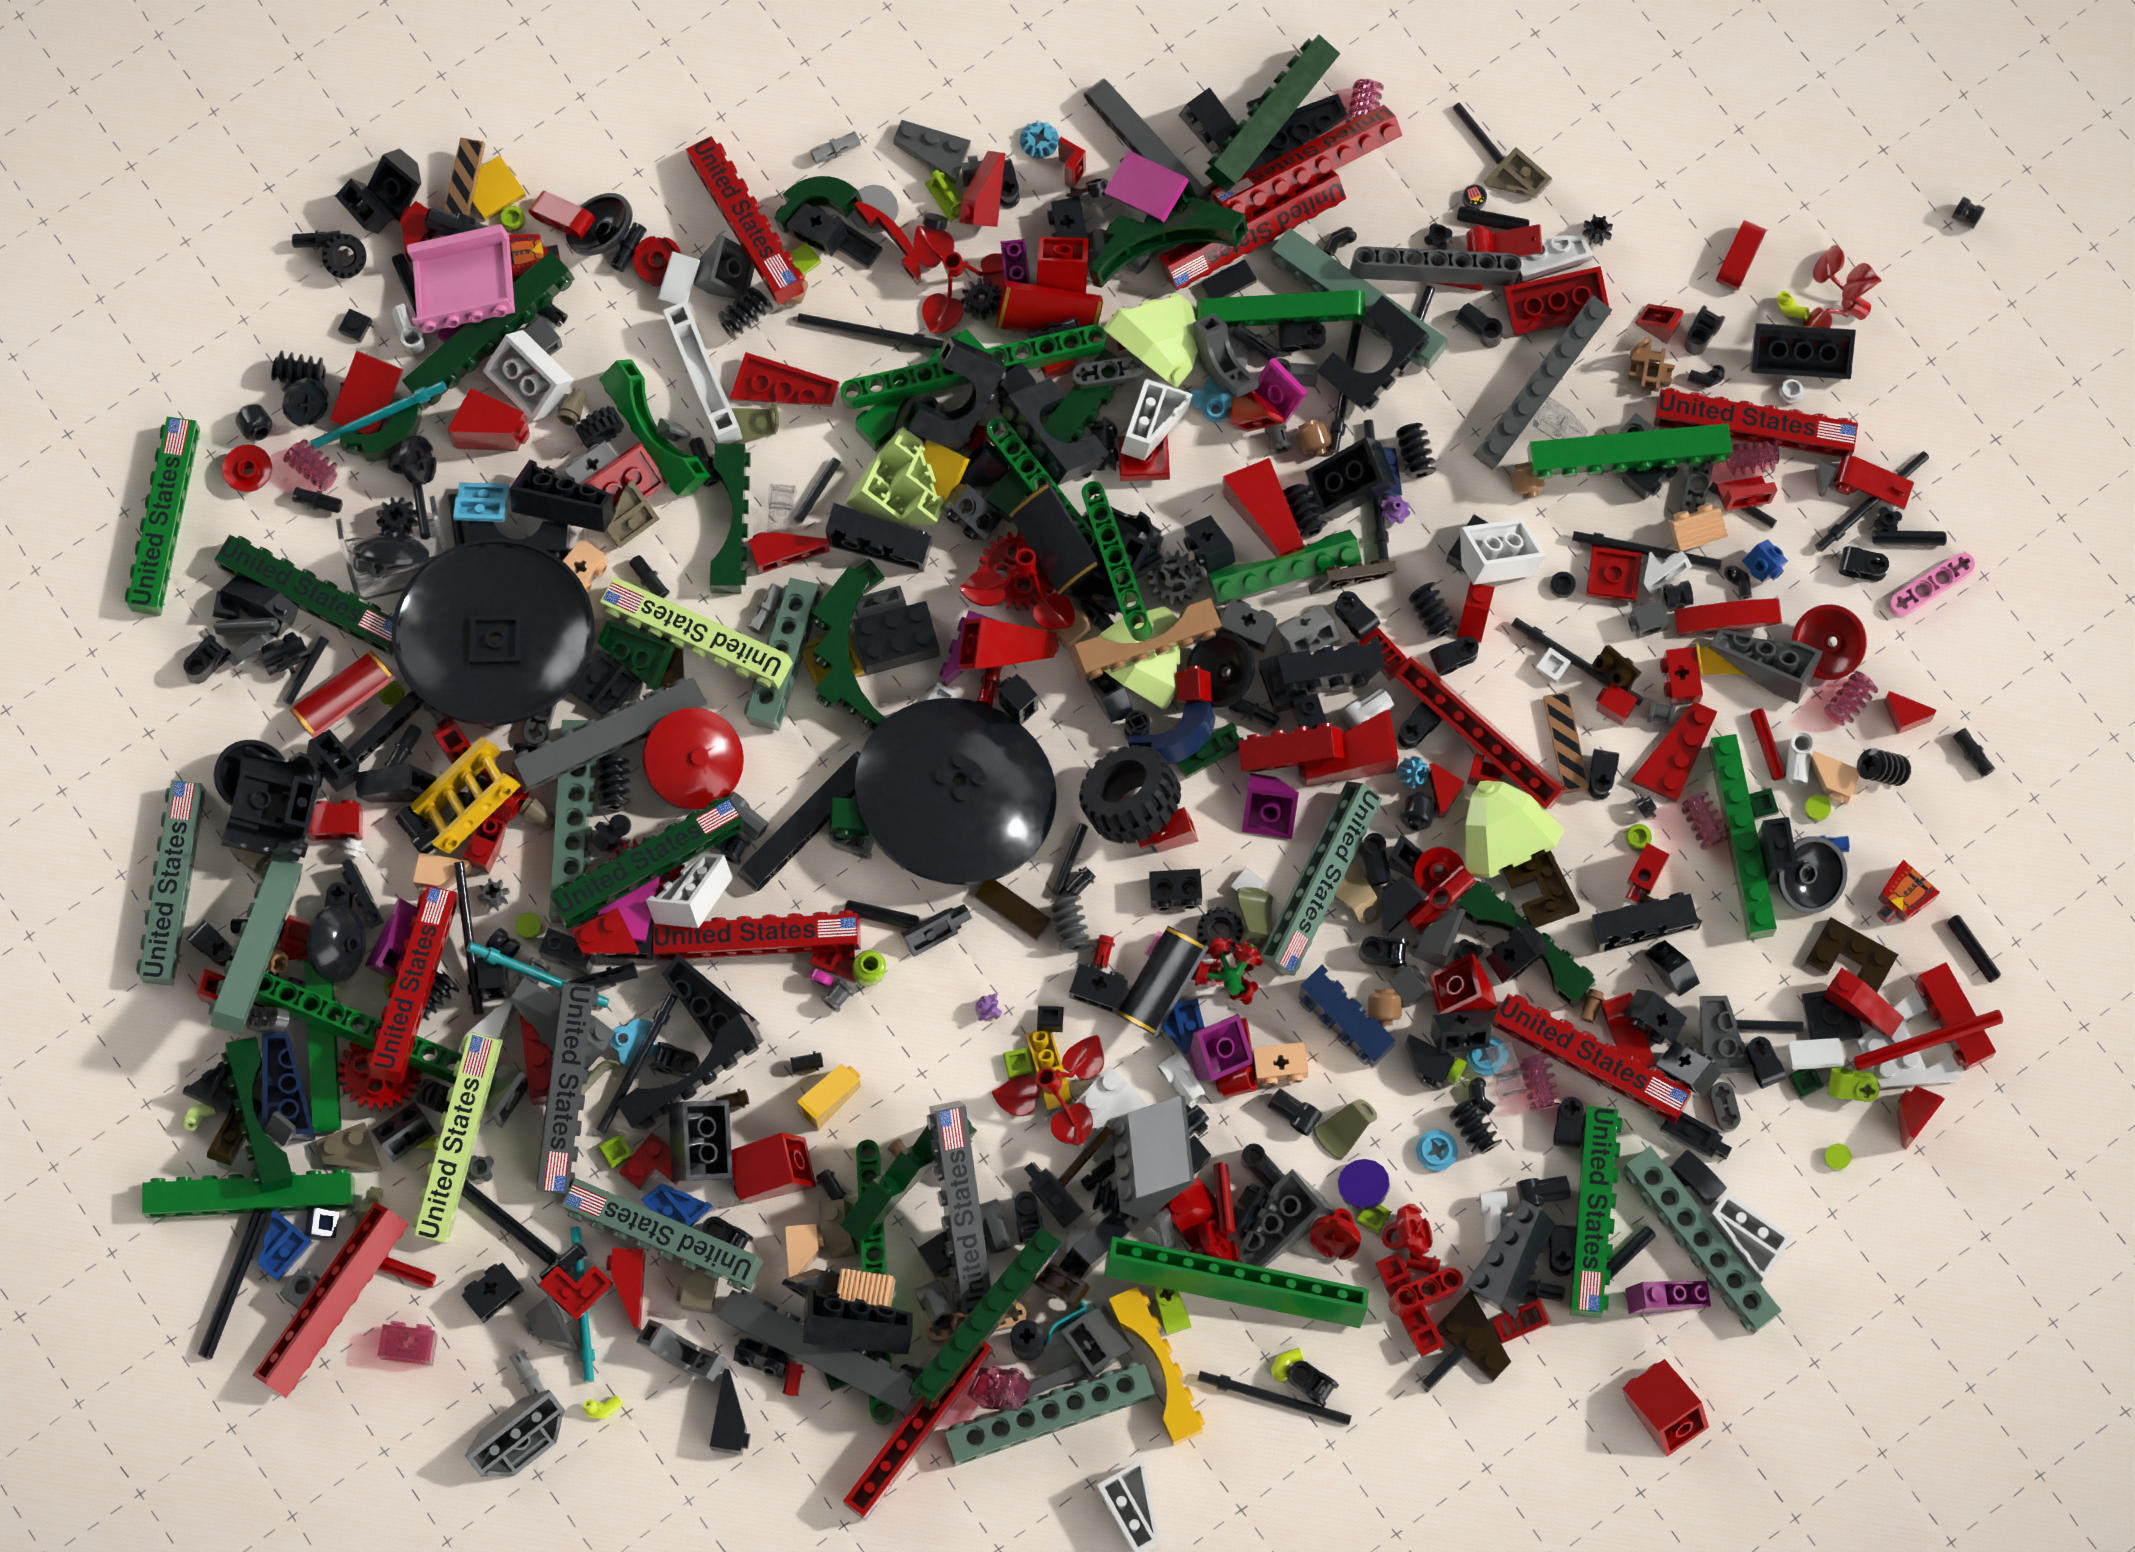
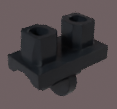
M291 632L282 639L283 645L275 648L274 644L268 643L261 647L262 655L260 658L269 676L289 669L291 674L296 673L293 666L302 662L301 660L310 655L301 636L297 637L294 632Z
M617 814L610 819L609 823L599 821L594 826L599 832L590 842L601 852L606 850L609 853H612L618 845L623 846L624 843L628 845L631 840L623 836L627 835L631 830L630 819L625 815Z

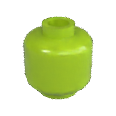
M873 950L859 953L852 965L853 977L862 986L870 987L877 985L881 982L886 972L885 959L880 953Z

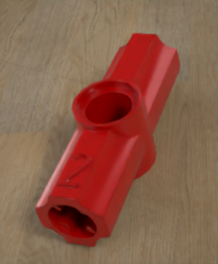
M1460 865L1438 887L1431 890L1429 895L1406 916L1407 920L1422 933L1444 911L1449 910L1453 903L1474 885L1477 880ZM1438 893H1446L1448 896L1446 904L1442 906L1436 905L1434 901L1435 896Z

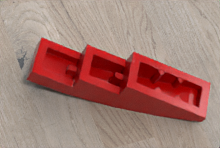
M1779 598L1722 602L1674 610L1676 630L1679 636L1700 632L1711 634L1718 632L1719 629L1739 632L1782 624Z

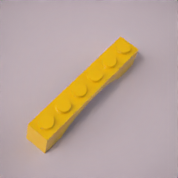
M1138 1286L1109 1298V1305L1119 1327L1140 1339L1153 1353L1161 1367L1167 1392L1163 1424L1173 1446L1202 1434L1203 1429L1201 1426L1205 1425L1200 1411H1194L1191 1405L1194 1398L1189 1387H1183L1180 1378L1183 1377L1178 1363L1173 1364L1169 1354L1172 1353V1349L1166 1338L1161 1339L1158 1330L1162 1328L1157 1316H1151L1147 1308L1151 1304L1146 1292H1140Z

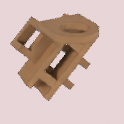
M1648 337L1631 350L1629 355L1631 367L1628 376L1629 380L1641 382L1640 389L1659 392L1660 385L1670 386L1673 379L1671 376L1675 365L1664 363L1666 348H1662L1661 352L1651 350L1652 340ZM1649 360L1659 362V364L1651 363Z

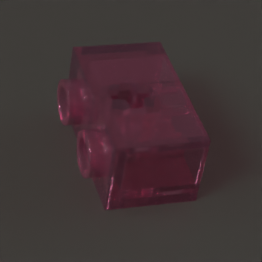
M390 1321V1325H382L378 1356L382 1360L433 1366L438 1334L429 1325L416 1324V1328L406 1327V1323ZM410 1337L414 1341V1344L410 1343L408 1345V1348H406V1346L402 1342L408 1341V1338Z
M995 1366L979 1368L967 1395L982 1409L1020 1411L1032 1383L1017 1368L1001 1369Z

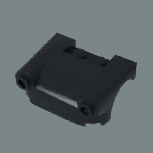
M1111 506L1135 576L1148 552L1160 548L1164 539L1161 536L1162 531L1151 523L1150 517L1141 511L1138 515H1130ZM1085 514L1083 519L1093 530L1089 515ZM1106 515L1100 516L1097 520H1099V521H1100V520H1103V519H1105L1107 516H1106ZM1108 537L1104 542H1110L1114 537ZM1086 540L1089 545L1092 543L1091 540ZM1099 547L1098 553L1095 556L1101 566L1073 593L1067 595L1116 616L1118 612L1121 614L1122 612ZM1116 558L1112 563H1118L1122 558ZM1048 579V586L1054 588ZM1123 580L1119 585H1125L1129 580Z
M246 746L242 755L237 785L221 846L296 862L299 861L300 857L304 858L308 848V843H305L304 839L310 827L318 788H321L324 774L320 773V767L316 766L312 761V757L300 752L293 758H277L262 754L252 747Z

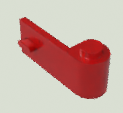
M1540 224L1492 233L1485 226L1478 225L1473 226L1466 233L1467 251L1511 253L1519 258L1543 253Z
M1851 455L1842 456L1833 481V486L1840 494L1850 495V493H1855L1859 490L1902 510L1906 508L1914 482Z
M1631 992L1601 1001L1603 1015L1615 1046L1620 1050L1619 1053L1626 1057L1631 1055L1642 1061V1065L1647 1068L1656 1066V1061L1645 1033L1631 1026L1632 1022L1624 1016L1633 998Z
M1244 1017L1241 1018V1022L1253 1056L1248 1020ZM1254 1063L1216 1080L1218 1093L1222 1094L1225 1098L1256 1091L1257 1079Z

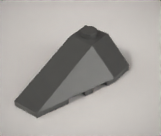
M1719 629L1710 643L1709 649L1773 694L1796 704L1799 703L1811 682L1823 651L1798 641L1791 640L1789 644L1777 642L1774 637L1767 636V640L1753 638L1749 633Z
M522 978L509 999L525 1021L532 1024L536 1029L542 1044L546 1043L553 1053L560 997ZM593 1015L591 1017L595 1018L594 1032L588 1034L587 1042L592 1043L590 1059H585L584 1069H589L604 1052L615 1033Z
M1291 1169L1270 1191V1197L1265 1206L1259 1211L1255 1224L1251 1231H1248L1238 1249V1262L1265 1268L1308 1234L1313 1222L1320 1217L1328 1216L1334 1209L1316 1188L1294 1169Z

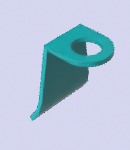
M1083 1300L1077 1306L1078 1311L1061 1319L1052 1326L1044 1342L1045 1347L1049 1346L1051 1336L1085 1314L1087 1307Z

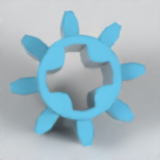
M1411 756V759L1404 758V761L1399 764L1397 769L1398 780L1404 782L1405 787L1414 789L1416 785L1422 786L1429 776L1428 764L1423 763L1420 757Z

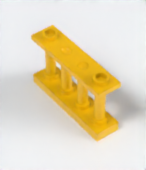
M480 737L410 805L412 810L429 821L432 819L440 833L432 841V844L448 854L458 847L465 838L521 786L518 781L503 773L501 775L493 762L501 752L495 744L483 737ZM486 768L493 783L483 792L475 777ZM468 785L476 800L465 809L457 794ZM450 803L458 817L447 826L439 811Z

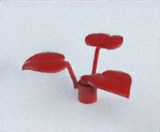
M918 225L914 235V251L918 261L928 268H935L942 261L945 272L948 275L947 297L941 293H935L927 297L922 306V316L929 332L933 334L947 332L960 322L964 311L961 301L951 298L953 277L960 276L964 272V268H967L976 275L983 276L984 284L986 280L991 279L992 286L998 285L1000 288L998 292H1002L1004 285L1002 254L994 253L984 257L980 263L982 271H979L969 265L967 261L963 262L961 255L954 252V240L948 232Z
M1832 245L1816 262L1813 269V278L1818 283H1824L1830 278L1843 291L1841 305L1844 310L1827 308L1824 311L1818 307L1809 313L1808 319L1804 320L1802 326L1830 328L1832 325V313L1843 315L1846 318L1852 315L1858 320L1865 319L1871 311V304L1860 296L1882 281L1869 264L1861 263L1850 271L1846 279L1847 284L1843 285L1835 277V273L1842 269L1845 255L1839 246Z
M1024 538L1020 540L1017 546L1016 564L1011 566V570L1004 582H1002V577L997 571L982 569L973 573L960 586V592L969 601L987 607L997 605L1005 599L1006 594L1003 587L1009 584L1015 572L1022 577L1032 576L1041 601L1033 608L1035 622L1042 628L1056 630L1073 626L1075 621L1074 607L1065 595L1059 596L1057 592H1054L1046 599L1044 598L1037 578V572L1035 571L1038 561L1035 553L1029 548Z
M1098 1035L1087 1037L1066 1051L1062 1058V1066L1069 1073L1061 1072L1059 1069L1054 1071L1050 1067H1044L1038 1071L1036 1081L1028 1075L1014 1077L992 1091L994 1099L1007 1113L1022 1117L1031 1114L1036 1109V1099L1041 1097L1042 1089L1047 1094H1054L1064 1111L1057 1112L1053 1116L1050 1124L1052 1134L1058 1141L1076 1146L1083 1144L1092 1131V1114L1083 1103H1074L1068 1108L1058 1092L1062 1087L1060 1076L1072 1078L1076 1074L1081 1080H1089L1097 1076L1103 1069L1105 1059L1100 1037Z

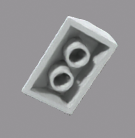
M1523 518L1465 526L1460 529L1462 567L1473 585L1534 576L1546 557Z
M1111 1066L1075 1102L1086 1105L1093 1117V1127L1090 1136L1083 1144L1077 1147L1083 1151L1106 1124L1112 1126L1127 1113L1148 1106L1130 1083ZM1112 1134L1091 1157L1095 1163L1112 1146Z

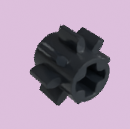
M1593 214L1591 222L1584 221L1583 227L1586 229L1582 235L1588 237L1589 245L1599 243L1602 246L1604 239L1611 240L1612 234L1609 231L1612 230L1613 224L1607 223L1606 216L1596 217Z
M1187 1104L1189 1136L1196 1133L1199 1137L1208 1129V1125L1205 1122L1209 1120V1117L1198 1105L1191 1109Z

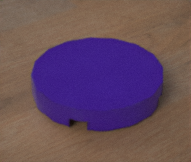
M1368 1159L1355 1160L1346 1165L1340 1172L1338 1179L1339 1194L1349 1206L1351 1205L1360 1210L1373 1209L1382 1204L1389 1193L1390 1182L1388 1173L1376 1161Z

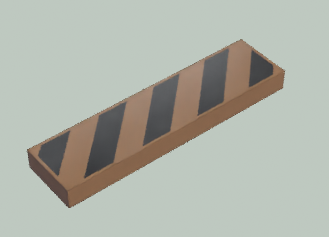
M460 137L443 210L453 214L461 213L469 216L486 145L484 141Z
M1569 692L1546 695L1543 697L1560 781L1568 789L1564 794L1588 790L1589 784Z

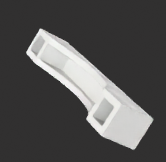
M684 301L664 309L666 321L717 442L730 444L743 439L737 420L715 373L687 302Z

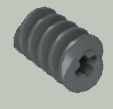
M1079 895L1060 898L1051 905V911L1055 913L1053 921L1057 923L1055 931L1060 932L1057 935V940L1062 942L1059 945V950L1062 952H1077L1091 946L1090 944H1084V941L1089 939L1090 936L1081 933L1088 929V926L1079 924L1080 921L1086 919L1085 915L1077 914V912L1083 910L1082 905H1075V902L1081 900Z

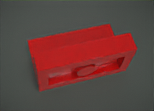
M1060 137L1058 140L1059 160L1065 163V185L1069 188H1074L1086 171V151Z
M1763 476L1717 483L1715 486L1725 511L1771 504L1778 491L1775 482L1765 483Z

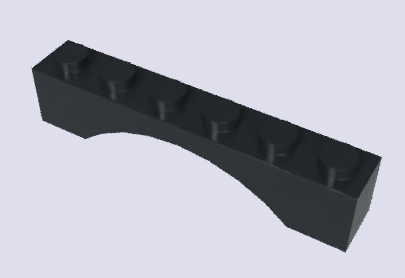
M738 1014L719 1028L716 1040L709 1054L700 1066L688 1076L664 1087L636 1088L616 1102V1104L633 1129L646 1130L656 1123L655 1119L660 1115L669 1114L668 1103L680 1102L681 1100L686 1101L697 1094L696 1090L703 1084L707 1086L713 1083L718 1078L717 1074L723 1070L728 1071L738 1064L737 1060L742 1056H749L759 1049L758 1045L764 1040L749 1016Z

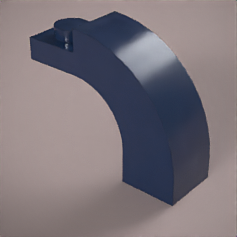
M1210 702L1185 703L1182 718L1175 727L1160 734L1130 735L1129 747L1131 748V745H1139L1141 747L1153 748V750L1162 754L1169 765L1190 757L1208 741L1213 732L1216 718Z

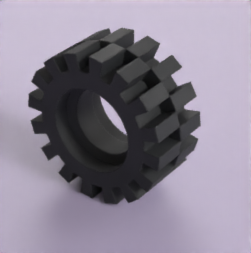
M335 235L323 247V264L326 270L335 277L351 278L359 274L365 266L367 258L365 247L353 235ZM346 246L353 251L354 260L351 264L342 266L335 261L334 254L339 247Z
M607 406L606 408H600L599 411H593L591 415L588 414L586 419H582L580 424H577L575 430L585 447L589 449L595 444H601L604 441L608 443L611 438L617 437L616 434L622 432L621 429L624 428V423L615 408Z
M1216 907V910L1213 911L1209 909L1207 914H1203L1198 922L1197 939L1199 942L1210 947L1209 943L1214 940L1210 934L1211 927L1216 923H1224L1230 929V935L1225 940H1233V943L1229 945L1233 953L1236 950L1235 944L1239 945V940L1243 936L1242 920L1236 916V912H1230L1229 908L1225 907L1224 910H1221L1220 907Z

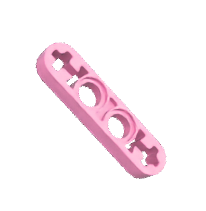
M1959 553L1897 592L1889 604L1891 613L1897 617L1907 616L1968 577L1975 566L1973 557L1967 553ZM1959 561L1961 563H1968L1966 570L1960 568L1954 575L1952 570L1958 566ZM1937 573H1945L1949 577V582L1940 584L1936 581L1935 575ZM1917 586H1925L1929 591V595L1919 597L1915 592V588ZM1910 594L1912 600L1906 604L1905 609L1903 607L1897 608L1898 600L1904 602Z

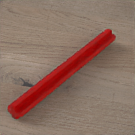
M1994 1010L1855 1056L1853 1062L1855 1068L1860 1071L2002 1024L2004 1019L2000 1010Z

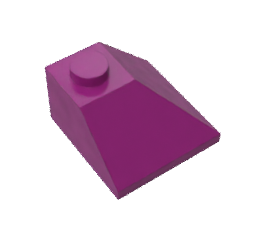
M1250 773L1242 832L1292 839L1299 792L1277 777Z
M1239 1014L1193 1033L1189 1057L1197 1080L1213 1081L1255 1063Z

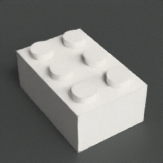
M524 330L506 334L483 369V372L533 421L550 416L574 380Z

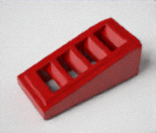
M1377 627L1363 640L1358 641V644L1360 646L1367 645L1369 639L1376 637L1380 639V645L1384 644L1386 647L1382 650L1383 656L1389 651L1392 654L1384 660L1386 666L1381 670L1387 680L1390 681L1408 659ZM1394 659L1398 661L1391 667L1387 665Z
M1541 1299L1517 1308L1519 1312L1516 1318L1521 1327L1519 1331L1516 1330L1512 1317L1507 1314L1491 1319L1501 1344L1552 1324ZM1536 1308L1538 1315L1541 1319V1321L1538 1323L1536 1322L1532 1312V1309ZM1526 1312L1531 1326H1526L1522 1313ZM1502 1321H1507L1512 1334H1506Z

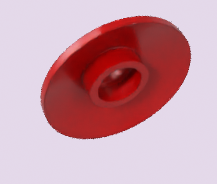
M256 445L238 446L231 450L223 461V477L227 484L237 491H256L262 488L271 477V459L265 450ZM246 469H253V472L251 474H245Z
M1434 847L1428 849L1420 855L1415 863L1414 877L1416 883L1422 891L1429 894L1432 889L1438 887L1460 865L1465 868L1464 862L1460 855L1450 848ZM1437 865L1443 866L1440 872H1435L1434 867ZM1442 892L1438 893L1436 896H1445L1447 894Z

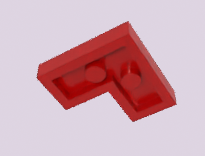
M653 1132L650 1133L619 1171L621 1176L639 1190L655 1170L672 1182L670 1146Z
M595 1265L577 1283L558 1266L539 1283V1287L548 1296L551 1295L552 1299L576 1322L613 1285V1282Z

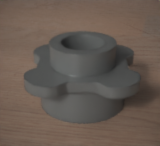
M475 1155L471 1156L469 1172L467 1173L468 1179L471 1181L476 1179H483L485 1182L490 1181L493 1177L491 1173V1166L494 1164L493 1158L490 1156L485 1158ZM479 1166L483 1167L481 1171L478 1170Z

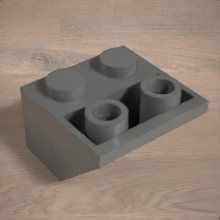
M1105 1306L1081 1316L1061 1330L1062 1338L1091 1378H1094L1135 1349Z

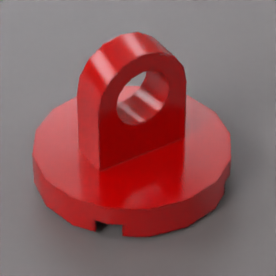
M1415 1204L1401 1206L1397 1211V1221L1387 1225L1382 1232L1383 1244L1395 1251L1408 1248L1414 1255L1420 1256L1430 1251L1428 1248L1432 1247L1433 1237L1428 1220L1426 1218L1422 1219L1420 1213H1423L1422 1210ZM1398 1230L1399 1238L1395 1243H1392V1234Z
M1343 1208L1333 1211L1329 1216L1318 1218L1313 1222L1309 1232L1311 1245L1317 1252L1328 1258H1332V1256L1339 1257L1338 1260L1352 1258L1358 1252L1361 1244L1360 1232L1354 1226V1219Z
M1209 1220L1200 1225V1242L1191 1248V1253H1203V1255L1235 1262L1239 1261V1252L1233 1240L1230 1242L1226 1237L1227 1235L1220 1233L1219 1222Z

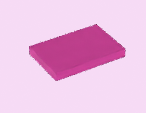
M1128 150L1104 193L1164 223L1189 180L1183 175Z
M660 877L600 910L598 917L618 907L634 941L646 943L652 917L646 899L651 895L656 897Z

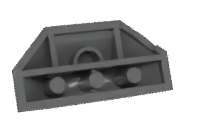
M549 1389L523 1397L479 1431L465 1457L481 1477L515 1476L556 1444L565 1409Z

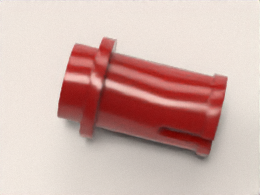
M1099 935V938L1095 940L1097 946L1092 964L1100 965V968L1107 969L1111 949L1115 947V943H1113L1114 938L1107 935Z
M1410 1252L1407 1268L1429 1273V1275L1439 1271L1441 1260L1436 1259L1437 1256L1434 1255L1432 1258L1425 1255H1414Z
M788 1362L787 1367H784L786 1377L782 1394L799 1397L801 1375L805 1373V1370H803L802 1364Z

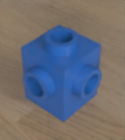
M1767 539L1757 544L1742 562L1750 569L1752 576L1763 583L1769 579L1776 580L1784 572L1782 567L1788 560L1784 557L1782 550L1774 546Z

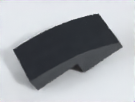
M1685 1150L1669 1167L1685 1187L1690 1186L1705 1206H1711L1727 1189L1715 1173L1689 1150Z

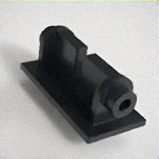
M1104 416L1103 421H1094L1091 430L1092 435H1096L1109 452V455L1101 466L1095 470L1102 471L1105 470V466H1108L1113 471H1117L1116 462L1119 460V454L1115 439L1118 437V430L1116 425Z
M1254 1183L1246 1186L1238 1199V1203L1245 1206L1242 1210L1237 1206L1233 1207L1235 1230L1241 1239L1248 1231H1251L1255 1224L1254 1219L1261 1208L1265 1206L1269 1197L1265 1187L1262 1186L1260 1188Z
M740 1338L738 1345L735 1346L733 1361L738 1362L744 1367H752L763 1371L769 1376L783 1377L784 1367L787 1366L790 1356L768 1346L765 1354L761 1353L764 1344L749 1338L745 1340Z

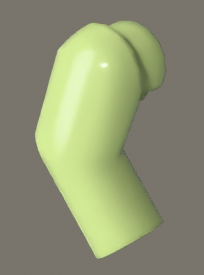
M206 1104L192 1106L184 1116L182 1125L186 1131L192 1132L198 1128L204 1117L216 1115L217 1110Z

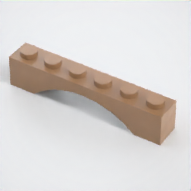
M1209 598L1187 606L1172 628L1151 640L1138 643H1119L1095 637L1074 644L1068 652L1079 679L1088 677L1091 680L1103 675L1102 671L1111 669L1112 672L1118 671L1126 667L1125 664L1134 661V664H1138L1149 659V655L1156 653L1157 656L1167 654L1171 651L1172 647L1178 645L1180 649L1188 647L1194 643L1193 640L1201 638L1202 641L1211 639L1216 636L1215 632L1222 624L1212 600Z

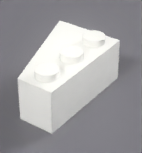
M1145 379L1121 453L1145 461L1188 411L1193 394Z
M701 853L680 871L681 876L673 883L668 881L664 884V890L656 897L651 895L646 899L655 924L692 928L700 927L732 880L726 858L721 854Z
M1726 1192L1709 1217V1220L1760 1283L1792 1238L1791 1235L1728 1192Z
M1142 1459L1097 1484L1100 1496L1132 1552H1149L1159 1546L1145 1465Z

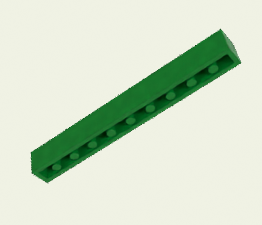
M1113 1236L1106 1255L1105 1277L1355 1328L1361 1327L1367 1312L1369 1289Z

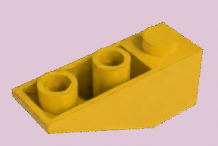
M1034 1031L1027 1033L1026 1038L1036 1074L1044 1067H1050L1054 1071L1059 1069L1061 1072H1064L1052 1032ZM1060 1076L1062 1087L1058 1092L1066 1105L1072 1104L1067 1079ZM1042 1089L1041 1092L1047 1110L1061 1106L1054 1094H1047Z

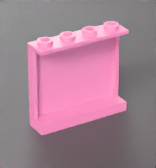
M502 224L407 245L408 254L413 260L417 317L412 318V322L420 333H432L442 328H454L460 324L477 323L483 319L504 317L507 314L515 313L509 235Z

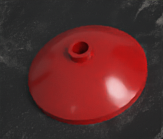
M1825 604L1808 610L1798 620L1792 634V641H1798L1823 651L1813 677L1822 680H1836L1848 676L1862 663L1867 650V634L1863 623L1851 610L1840 605ZM1832 637L1837 639L1836 646H1832L1830 643Z

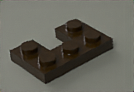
M1540 850L1531 855V860L1515 867L1510 864L1502 868L1511 889L1536 881L1543 896L1522 904V911L1530 926H1533L1534 929L1580 912V907L1551 850L1548 852Z
M1830 917L1805 962L1828 975L1838 955L1842 954L1862 965L1856 977L1864 981L1877 993L1899 954Z

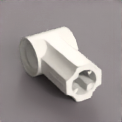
M411 304L395 306L390 312L405 352L412 356L421 354L425 350L426 345L422 333L419 332L412 322V318L416 317ZM411 338H418L415 344L407 343Z
M1381 688L1360 703L1359 701L1352 703L1340 715L1352 729L1384 710H1391L1394 708V703L1387 691Z
M1807 732L1795 733L1788 745L1789 753L1785 782L1790 784L1807 785L1814 740ZM1795 741H1804L1807 745V749H1797L1795 746Z
M1179 1051L1157 1066L1164 1080L1169 1085L1172 1084L1179 1095L1185 1097L1186 1105L1194 1104L1205 1095V1091L1191 1073L1188 1062Z
M1506 1191L1479 1194L1480 1214L1483 1216L1485 1244H1493L1507 1223L1508 1201Z

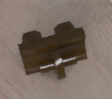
M1605 645L1592 664V667L1598 672H1602L1610 679L1613 685L1620 687L1626 692L1631 691L1633 683L1642 673L1633 665V661L1630 658H1624L1610 645Z

